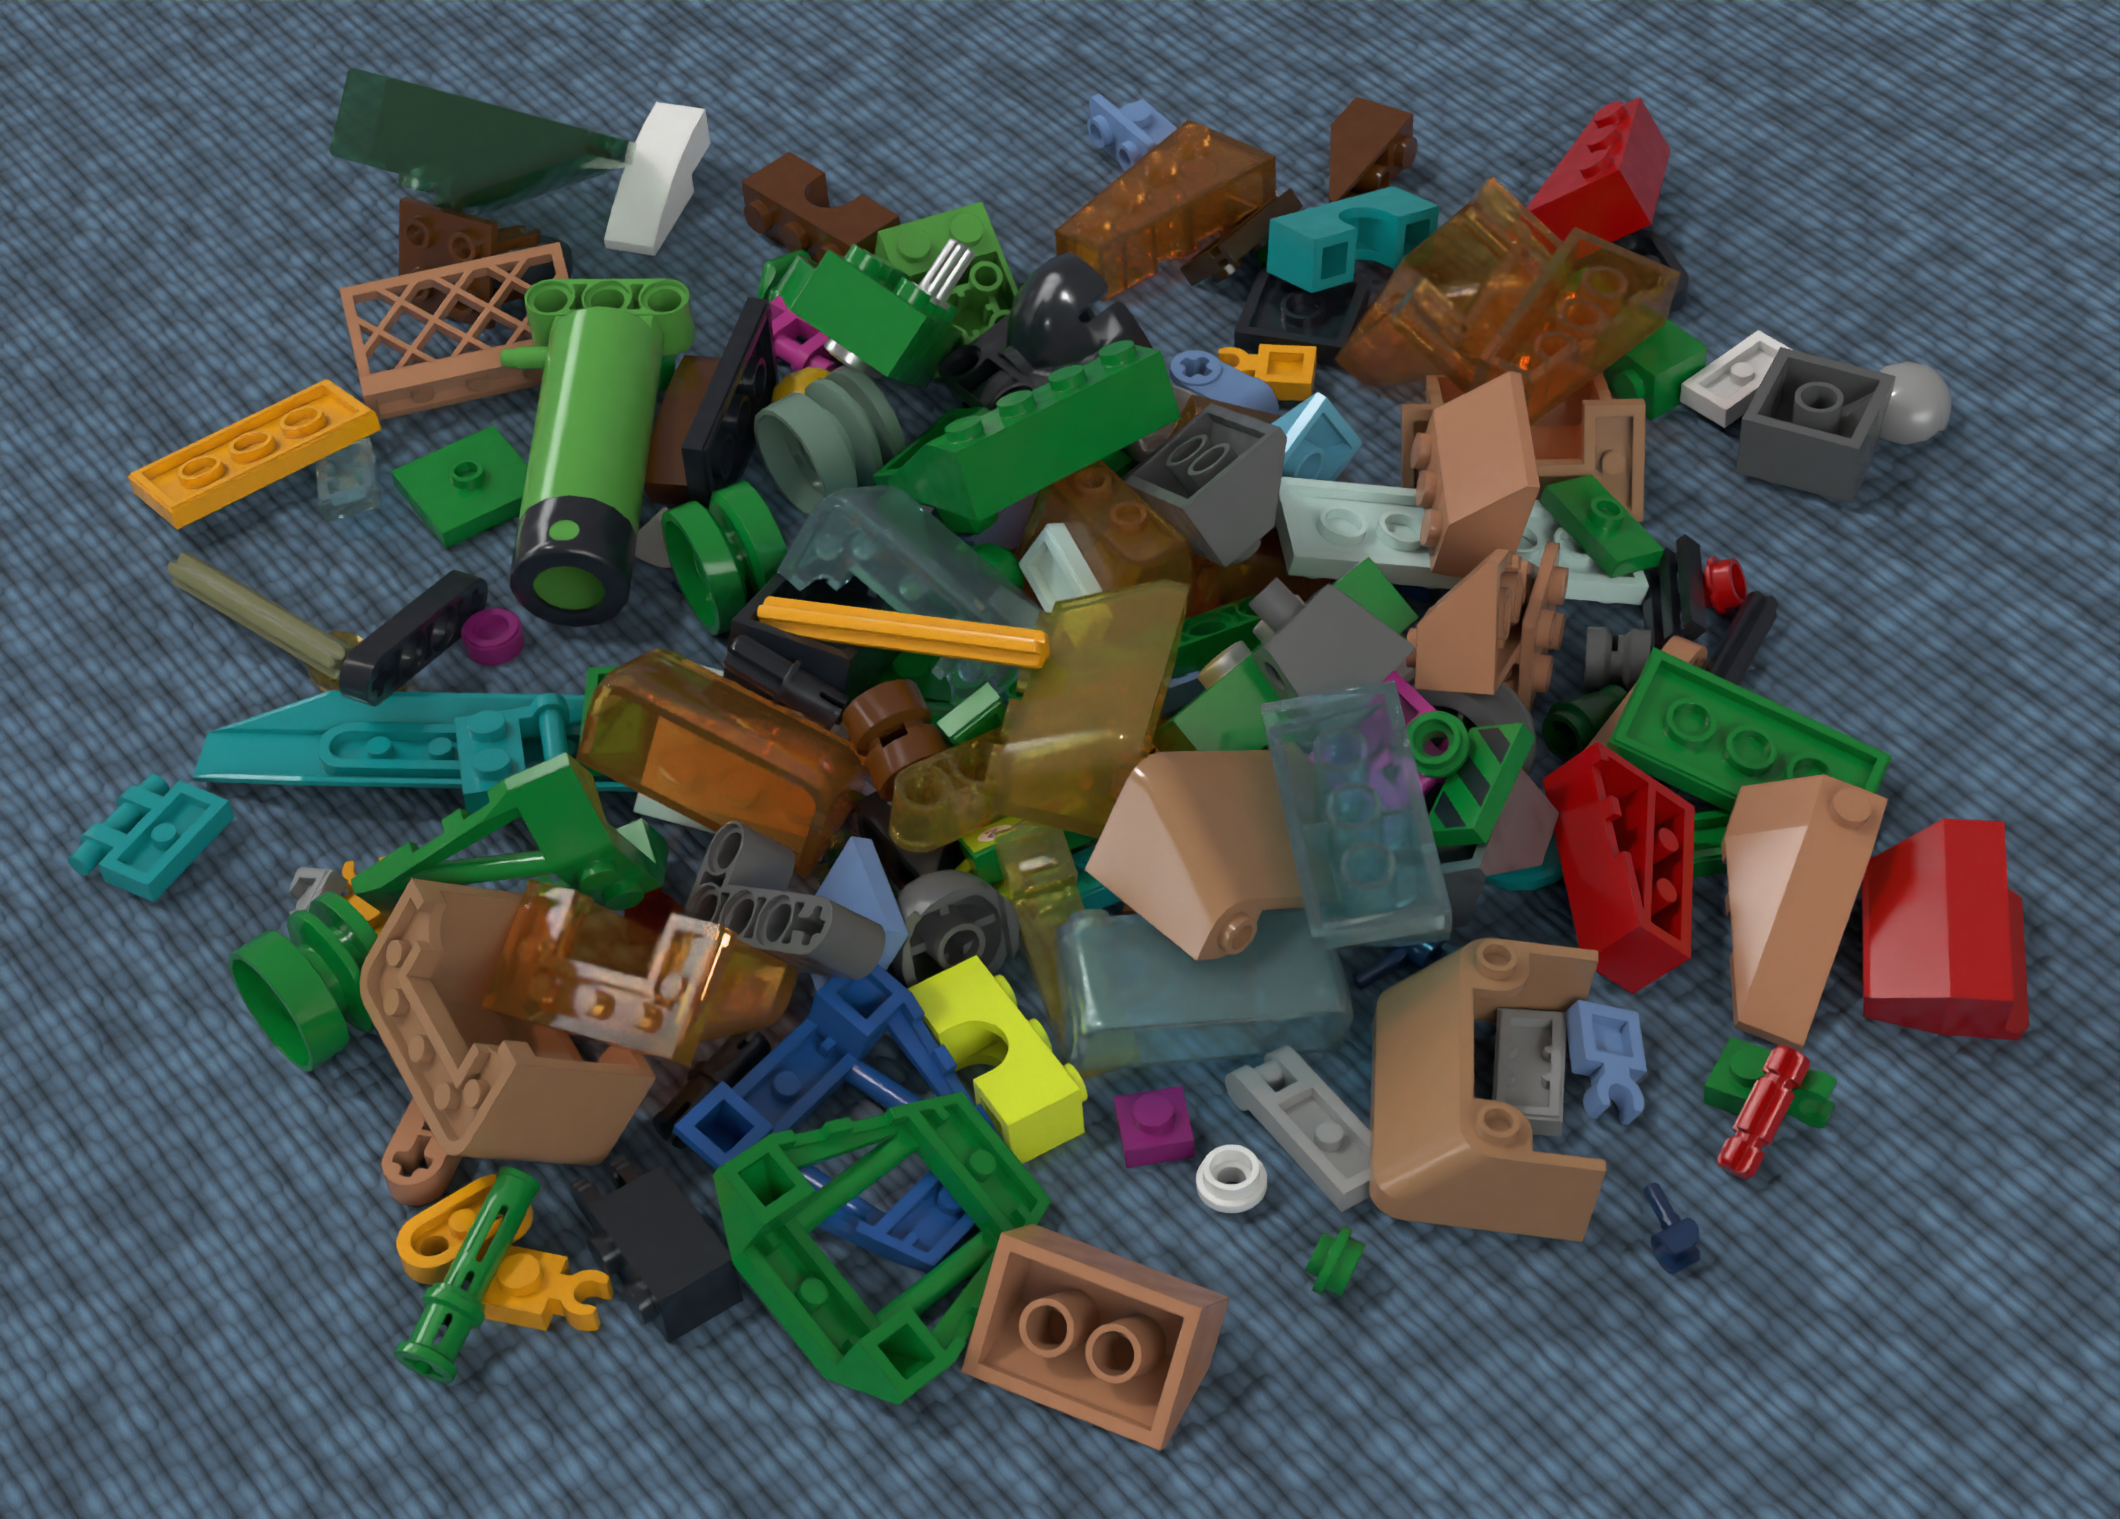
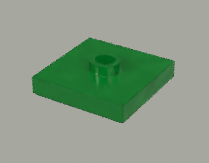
M492 425L391 471L397 490L443 546L449 548L520 515L528 464Z

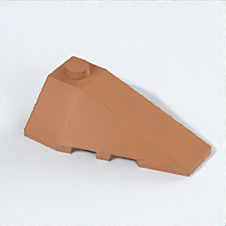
M1496 549L1429 608L1417 624V628H1410L1407 634V641L1415 648L1405 659L1407 667L1416 668L1415 689L1494 695L1521 654L1522 623L1539 567L1529 561H1522V557L1513 555L1511 550Z
M1825 774L1741 786L1721 843L1722 864H1727L1729 890L1725 897L1726 917H1731L1733 945L1729 963L1734 1028L1777 1045L1793 1048L1798 1052L1804 1047L1870 860L1888 801L1887 798Z

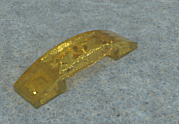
M1058 815L994 832L993 838L1008 897L1020 922L1021 941L1046 1015L1066 1064H1072L1082 1080L1139 1064L1141 1058L1121 999L1114 996L1076 885L1078 873Z

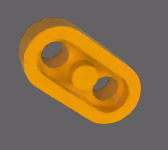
M490 1174L476 1179L415 1215L403 1225L397 1236L396 1247L403 1269L411 1279L428 1285L443 1282L470 1226L473 1224L483 1202L493 1187L497 1174ZM531 1204L511 1244L523 1237L529 1230L533 1221ZM502 1217L494 1221L476 1256L478 1262L482 1261L502 1222Z

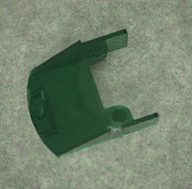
M351 68L348 71L330 154L341 159L398 173V185L430 193V189L437 190L433 204L434 207L486 216L630 166L633 163L637 143L400 79Z

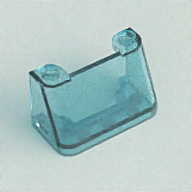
M885 484L843 488L833 491L820 500L813 507L777 570L799 591L819 578H828L827 583L835 590H838L849 582L854 574L899 613L1042 630L1049 635L1050 657L1058 644V634L1046 612L910 495L896 486ZM940 657L931 673L940 680L946 676L951 687L950 704L957 707L987 682L1004 702L1008 699L1006 693L1008 685L1014 680L1032 673L1034 669ZM1045 660V663L1042 668H1044L1048 660Z

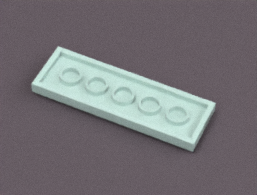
M1281 477L1275 523L1288 575L1304 576L1311 579H1339L1370 557L1391 584L1422 586L1429 589H1452L1463 579L1431 573L1429 549L1420 543L1424 509L1416 506V489ZM1540 500L1535 501L1515 555L1521 556L1522 561H1529L1539 567L1547 541L1560 543L1559 567L1569 568L1565 599L1597 601L1604 604L1642 605L1649 588L1643 570L1610 578L1541 505Z

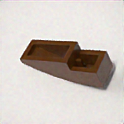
M684 355L671 379L650 440L644 490L651 503L683 505L689 502L681 447L719 364L720 357Z

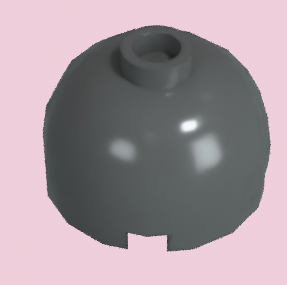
M957 870L927 873L905 885L895 897L909 936L889 966L897 980L906 989L975 955L979 957L993 977L997 975L996 972L1003 965L1007 955L1014 960L1019 948V919L1013 904L984 879L974 874Z

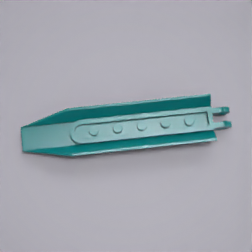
M326 691L208 732L193 774L194 782L310 786L462 788L454 718L473 715L484 710L500 711L531 706L533 700L542 694L394 692L380 705L373 707L343 697L340 691ZM559 694L566 699L570 714L569 723L565 728L569 755L577 761L585 695ZM652 696L645 766L665 696ZM541 736L522 739L526 769L544 762ZM643 774L593 777L597 791L639 792Z

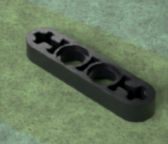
M457 570L450 571L367 636L349 652L343 663L339 679V689L342 696L373 707L380 705L462 637L461 630L467 619L485 609L488 597L486 581Z

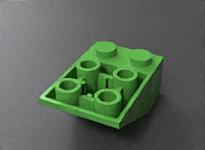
M983 202L880 230L877 235L875 255L889 261L912 277L910 282H914L917 285L925 277L949 239H956L975 253L974 258L946 299V301L959 309L950 324L963 332L952 350L959 346L970 344L1008 315L1013 299L1018 293ZM938 371L933 377L934 381L942 379Z

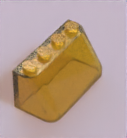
M1162 579L1058 600L1055 602L1051 613L1040 610L1034 630H1042L1049 635L1051 653L1049 660H1045L1042 668L1031 669L1021 667L1016 691L1024 694L1022 700L1014 698L1009 700L1001 731V736L1009 739L1006 746L994 744L986 773L985 782L996 785L992 812L1100 838L1126 780L1132 770L1149 755L1176 665L1191 585Z

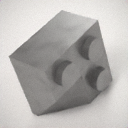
M1522 768L1486 844L1433 847L1424 837L1421 831L1443 787L1440 783L1412 808L1416 814L1402 828L1396 824L1393 826L1371 884L1374 890L1407 927L1414 923L1424 924L1434 931L1467 927L1487 876L1542 865L1559 812Z

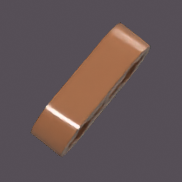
M413 1098L383 1155L381 1166L390 1195L397 1202L406 1206H421L431 1203L444 1193L462 1157L445 1154L439 1147ZM424 1157L428 1169L419 1168ZM404 1172L413 1173L411 1177L404 1176Z

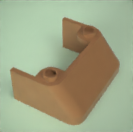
M1481 938L1468 943L1381 993L1377 1001L1372 1023L1371 1135L1369 1152V1194L1378 1209L1390 1217L1405 1221L1583 1242L1606 1174V1160L1533 1151L1532 1128L1530 1122L1520 1110L1501 1101L1474 1098V1020L1497 1023V1008L1566 1012L1577 1000L1586 1001L1598 964V951L1498 938Z

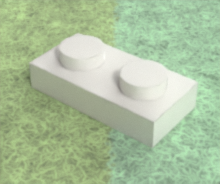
M1758 330L1681 384L1680 402L1725 428L1745 414L1780 347L1791 348Z

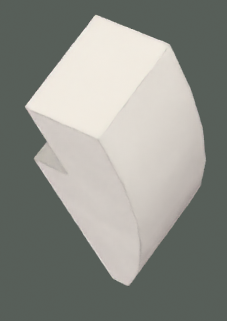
M660 102L655 103L643 124L622 174L604 237L605 248L652 256L657 254L694 193L692 173L711 144L705 109Z

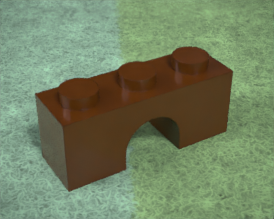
M791 152L784 154L741 181L745 203L744 216L748 225L757 233L764 234L786 247L789 252L797 250L806 251L812 261L818 264L828 249L845 257L853 243L874 255L878 231L900 225L899 215L863 194L845 205L830 208L825 172Z

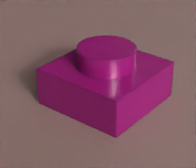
M1182 1086L1113 1096L1115 1118L1126 1168L1195 1157L1194 1137Z

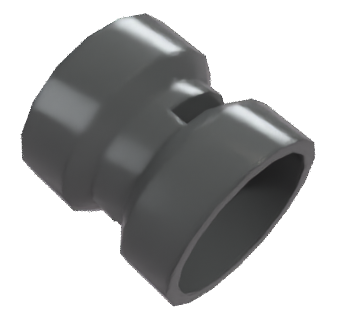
M1588 626L1583 688L1603 689L1609 683L1622 684L1627 691H1630L1638 681L1650 656L1651 630L1631 629L1625 635L1612 634L1607 627Z

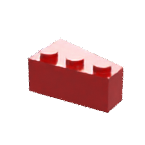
M1641 97L1622 104L1621 101H1615L1597 111L1593 119L1521 214L1553 268L1652 224L1671 149Z
M1597 741L1542 780L1546 798L1559 812L1554 835L1579 948L1598 951V964L1595 972L1634 994L1691 958L1695 806Z

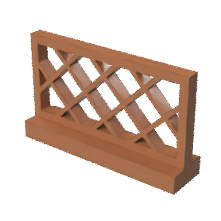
M560 242L339 288L364 401L367 407L376 412L378 420L541 385L544 369H518L501 365L500 353L503 349H516L518 346L534 345L528 316L526 315L521 322L499 310V308L513 289L525 295L532 286L521 280L530 266L553 262L556 274L553 279H569ZM490 276L503 284L490 302L486 303L466 292L474 278ZM434 287L447 294V297L434 315L411 304L419 290ZM379 299L392 306V308L379 326L376 327L357 316L355 304ZM458 301L481 313L467 334L444 322ZM402 313L425 324V327L412 345L389 334V331ZM491 319L515 331L505 345L490 347L477 340ZM436 331L459 343L450 357L434 359L422 352ZM361 332H363V333H365L366 335L370 336V338H369L368 341L365 343V345H364V342H363V338H362V333H361ZM380 343L404 355L394 369L376 373L370 372L368 360Z

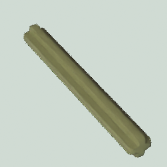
M188 552L180 553L176 562H169L167 573L173 576L174 585L337 681L340 679V672L346 657L352 650L351 646Z

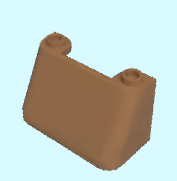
M1288 750L1176 751L1151 754L1132 770L1126 780L1085 868V871L1196 961L1220 959L1242 952L1255 937L1257 932L1256 922L1262 910L1309 907L1311 914L1323 923L1322 934L1325 939L1338 948L1361 947L1363 942L1375 931L1380 919L1378 912L1380 899L1322 786L1313 777L1307 764L1302 762L1296 754Z

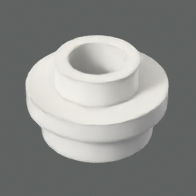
M1223 1145L1212 1150L1199 1166L1196 1173V1188L1201 1200L1210 1208L1224 1213L1244 1212L1256 1206L1263 1199L1267 1190V1173L1261 1161L1249 1149L1240 1145ZM1227 1182H1238V1184H1224V1183H1227Z

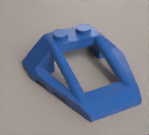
M879 964L876 965L870 974L860 980L831 977L815 993L808 1017L733 1088H730L724 1081H721L673 1129L675 1135L717 1170V1168L769 1134L791 1129L794 1132L844 1082L886 1109L923 1100L922 1098L864 1062V1059L888 1030L937 1097L963 1092L1003 1140L981 1103L975 1105L956 1075L955 1069L957 1064L945 1045L938 1046L922 1019L925 1013L914 995ZM813 1165L799 1170L815 1189V1192L833 1179ZM929 1170L887 1213L857 1196L817 1227L895 1263L928 1273L960 1244L976 1227V1224L934 1173Z

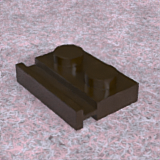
M1291 188L1286 190L1279 197L1276 196L1246 213L1179 269L1191 286L1210 276L1213 277L1216 283L1222 281L1244 264L1240 259L1247 252L1252 255L1268 244L1270 219L1297 212L1303 205Z

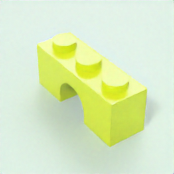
M975 955L907 988L914 995L925 1013L922 1020L938 1046L944 1044L957 1064L955 1072L974 1064L996 1066L993 1070L973 1079L976 1105L981 1103L1003 1138L1004 1143L1022 1164L1085 1133L1082 1103L1088 1099V1094L1080 1074L1072 1064L1062 1065L1052 1053V1046L1043 1026L1035 1018L1027 1020L1018 1009L1017 1000L1010 984L1002 975L999 974L993 977L979 957Z

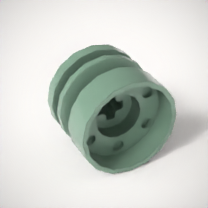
M846 365L831 371L824 379L819 378L805 388V394L793 392L763 408L755 415L754 433L766 470L778 490L791 506L810 519L819 520L846 505L856 497L857 490L869 492L877 487L872 476L906 448L905 438L898 419L884 394L867 375Z

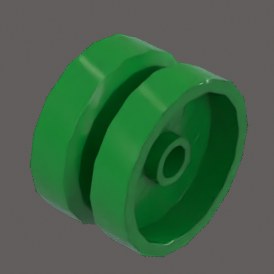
M747 481L738 482L713 492L709 510L697 501H690L663 512L661 527L669 562L690 609L710 635H719L730 630L732 619L790 560L780 530L769 508L757 490Z

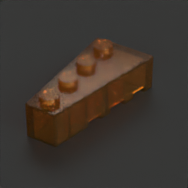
M1187 120L1055 229L1056 254L1058 256L1067 252L1072 253L1083 259L1097 271L1108 285L1106 296L1099 300L1103 302L1157 273V263L1165 259L1177 257L1183 259L1198 251V241L1215 232L1222 234L1246 213L1276 197V156L1212 130L1202 124Z

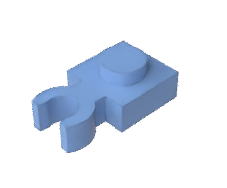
M1577 1000L1564 1015L1572 1073L1590 1076L1591 1087L1584 1094V1109L1589 1118L1597 1119L1610 1107L1611 1099L1618 1107L1620 1123L1629 1125L1642 1113L1644 1108V1097L1639 1086L1636 1084L1647 1072L1639 1013Z

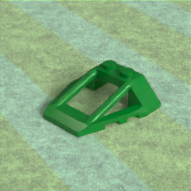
M565 752L505 778L488 789L487 794L490 803L472 815H469L468 810L459 808L441 820L444 833L421 848H418L417 843L407 842L351 879L354 894L387 917H390L411 878L467 885L542 876L526 881L528 891L522 893L548 897L559 916L602 912L605 910L620 911L639 904L643 900L645 893L664 885L669 849L666 839L642 818L618 829H614L607 823L593 775ZM520 816L524 819L540 849L444 861ZM556 874L562 880L552 883L550 875Z
M963 1092L890 1107L883 1115L852 1122L850 1117L827 1121L822 1128L794 1134L791 1129L769 1134L717 1168L713 1174L731 1260L738 1272L824 1378L896 1405H901L949 1369L958 1358L966 1344V1339L974 1328L1000 1234L1030 1224L1037 1225L1052 1201ZM880 1143L816 1192L799 1171L800 1169ZM916 1152L981 1232L874 1315L808 1233ZM977 1271L930 1332L919 1316Z

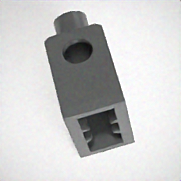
M1276 577L1248 604L1274 631V634L1252 655L1253 660L1305 737L1312 744L1328 736L1415 650L1409 641L1337 587L1327 584L1307 602L1302 604Z

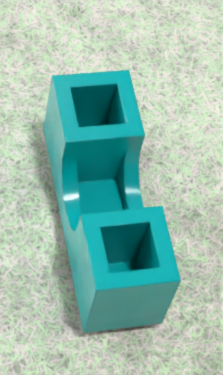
M1391 186L1270 219L1267 272L1310 293L1352 282L1355 260L1375 261L1392 269H1398L1435 258L1439 205L1398 187Z

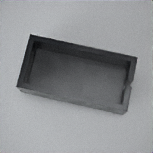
M827 520L732 619L727 651L739 635H746L792 663H795L797 658L802 660V669L844 694L846 692L851 695L835 722L836 725H840L842 723L841 717L846 707L875 684L901 651L811 640L760 623L759 618L756 616L758 606L763 605L765 599L772 596L929 616L940 557L889 540L884 548L875 598L869 596L868 591L878 536ZM724 666L722 686L741 692L748 699L756 702H772L774 698L772 695L726 669ZM780 701L778 704L788 709L797 711L792 707L788 706L787 704L783 703L782 701Z

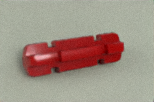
M1779 1045L1771 1051L1762 1068L1763 1073L1766 1074L1765 1077L1756 1080L1732 1128L1736 1133L1735 1136L1726 1139L1717 1157V1164L1727 1173L1745 1180L1756 1174L1765 1156V1153L1761 1151L1762 1147L1771 1144L1795 1097L1791 1089H1796L1797 1085H1801L1810 1067V1060L1802 1053L1784 1045Z

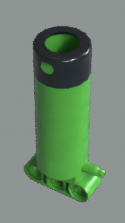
M674 279L542 280L532 285L524 296L534 346H518L516 349H503L500 353V362L504 367L544 369L510 570V588L517 602L533 616L552 624L571 627L598 625L617 616L629 601L662 356L676 355L688 350L696 338L689 290L683 283Z

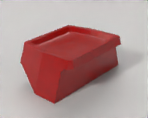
M1943 818L1871 858L1861 882L1863 1017L1938 1035L2014 1041L2022 1038L2029 1027L2022 897L2013 890H2008L2004 821Z

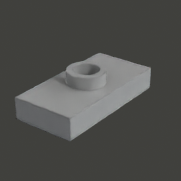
M1497 1008L1492 1100L1510 1104L1520 1110L1530 1122L1532 1135L1561 1137L1566 1047L1565 1012Z

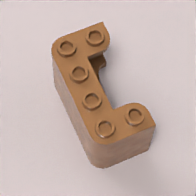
M411 878L365 959L360 976V996L365 1009L439 1147L445 1154L459 1157L595 1166L602 1163L609 1155L657 1077L643 1054L636 1047L615 1044L608 1047L597 1063L584 1062L543 992L559 964L564 960L568 950L567 932L548 897Z

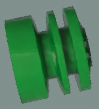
M333 891L324 892L310 902L309 912L297 910L288 916L287 929L290 940L275 930H266L229 954L228 966L231 976L246 1007L272 1044L302 1071H313L348 1047L350 1037L346 1022L361 1032H370L376 1028L360 996V976L365 959L378 935L363 915L345 898Z

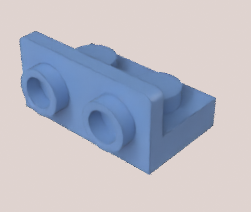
M1100 93L1089 98L1090 119L1087 121V130L1092 142L1096 147L1103 148L1120 163L1126 173L1135 176L1149 190L1203 166L1202 148L1144 99L1126 104L1122 108L1117 109Z

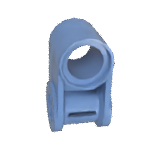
M1190 350L1176 355L1171 361L1170 377L1176 386L1198 395L1201 400V410L1213 403L1266 423L1271 422L1278 415V400L1268 384L1259 378L1249 376L1220 361L1213 354L1205 351Z

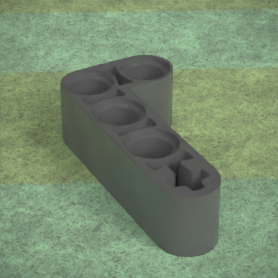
M736 820L723 825L714 835L707 849L682 916L684 935L742 963L848 980H860L870 974L878 964L885 946V932L882 925L823 896L786 892L795 866V854L792 848Z

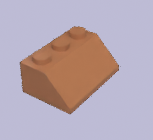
M1509 371L1434 409L1426 432H1418L1415 436L1411 451V468L1419 470L1415 503L1417 507L1424 509L1420 543L1429 549L1431 573L1464 578L1496 549L1511 550L1513 555L1516 554L1540 490L1521 373Z
M1036 1224L1026 1225L1000 1234L961 1372L1154 1449L1162 1450L1168 1444L1210 1367L1230 1297Z

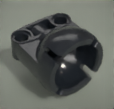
M1067 252L1052 257L1037 268L1027 278L1014 297L1010 313L970 344L959 346L949 352L939 364L938 373L960 409L985 407L992 411L998 408L996 403L1000 398L1017 391H1033L1049 383L1048 376L1054 371L1072 365L1083 366L1099 358V350L1111 343L1131 340L1135 345L1152 348L1134 316L1122 302H1115L1097 316L1094 314L1090 306L1106 296L1108 291L1107 282L1083 259Z

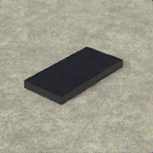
M747 298L681 447L689 502L697 501L708 510L713 492L741 481L756 445L754 433L755 415L770 405L773 389L779 383L771 311L767 299Z

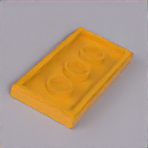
M325 379L130 473L127 478L134 494L178 530L382 429L375 411L329 379Z

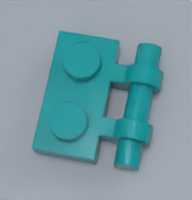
M150 774L139 786L132 785L126 789L116 801L118 808L102 824L93 823L79 838L81 846L68 858V862L77 873L83 876H87L98 865L105 882L155 902L235 817L229 800L181 780L170 789L162 777L157 774Z

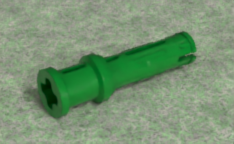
M508 1166L500 1167L496 1175L497 1179L483 1202L473 1224L470 1226L443 1282H436L432 1287L426 1289L422 1297V1302L426 1306L408 1342L402 1341L398 1343L394 1351V1357L398 1362L418 1375L440 1383H452L458 1373L454 1363L471 1329L480 1328L485 1320V1305L481 1301L504 1256L507 1254L534 1196L538 1194L541 1188L538 1181L518 1169ZM501 1216L502 1222L482 1261L478 1262L476 1256L496 1217ZM464 1281L469 1283L466 1291L460 1289ZM445 1325L446 1331L439 1345L436 1346L433 1344V1340L440 1326Z

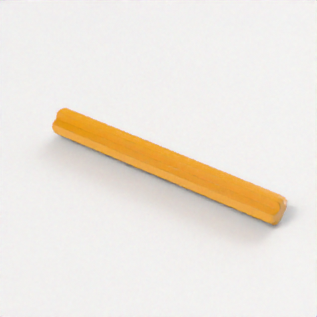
M772 596L767 597L763 605L758 606L756 614L760 623L811 640L1031 669L1042 668L1045 660H1049L1051 653L1049 635L1042 630Z

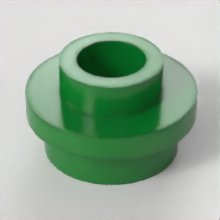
M1431 711L1419 715L1407 726L1402 738V751L1408 765L1416 773L1428 778H1443L1452 775L1464 765L1470 751V739L1465 726L1457 717L1443 711ZM1435 737H1442L1449 741L1447 750L1439 756H1431L1425 752L1426 744Z
M1343 1225L1337 1238L1323 1232L1305 1269V1272L1317 1277L1311 1290L1312 1292L1322 1296L1324 1290H1327L1339 1297L1342 1296L1366 1247V1244L1350 1237L1352 1229Z

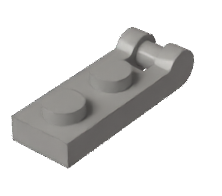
M1283 1045L1266 1054L1263 1064L1255 1068L1244 1065L1226 1075L1225 1086L1233 1103L1240 1110H1249L1341 1212L1370 1197L1369 1152L1371 1131L1293 1048ZM1277 1087L1280 1091L1275 1092L1273 1089Z

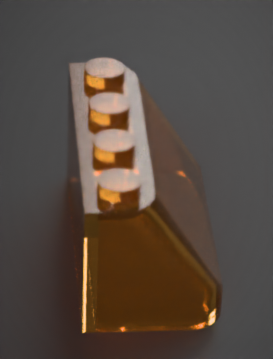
M661 648L651 649L606 674L592 693L576 761L715 832L727 822L736 820L792 848L795 854L793 871L805 878L808 877L855 806V802L861 797L868 777L864 764L866 757L856 752L850 740L824 729L789 709L772 704L768 699L696 664L677 652Z

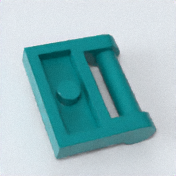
M545 693L535 698L531 706L500 711L484 710L473 715L454 718L463 797L469 814L475 813L490 803L487 794L488 789L505 778L526 770L522 739L541 736L544 762L565 752L569 754L565 728L569 723L570 714L565 698L556 693Z

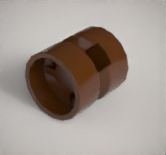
M909 679L884 682L867 690L846 707L841 717L842 724L856 752L863 757H867L864 762L865 769L878 795L886 802H901L930 791L942 783L956 766L955 756L939 727L931 724L933 720L932 712L915 682Z

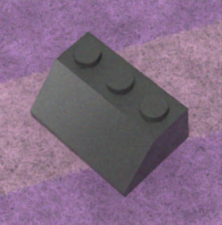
M1211 403L1118 481L1159 537L1226 568L1230 564H1238L1252 556L1261 545L1260 539L1274 528L1287 436L1278 426Z

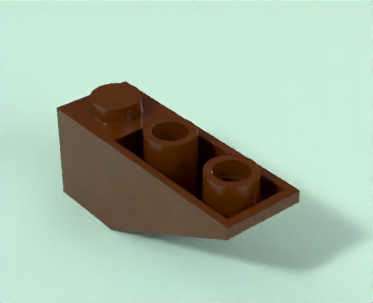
M1355 97L1331 124L1329 203L1390 187L1391 182L1402 169H1407L1411 166L1418 146L1417 139L1413 137L1412 113Z

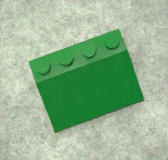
M1131 340L1111 343L1099 350V358L1083 366L1072 365L1058 369L1048 376L1049 383L1033 391L1022 390L1010 393L997 401L998 408L980 417L967 416L949 423L945 427L946 434L923 445L887 480L890 491L963 517L980 521L1181 419L1161 351L1135 345Z

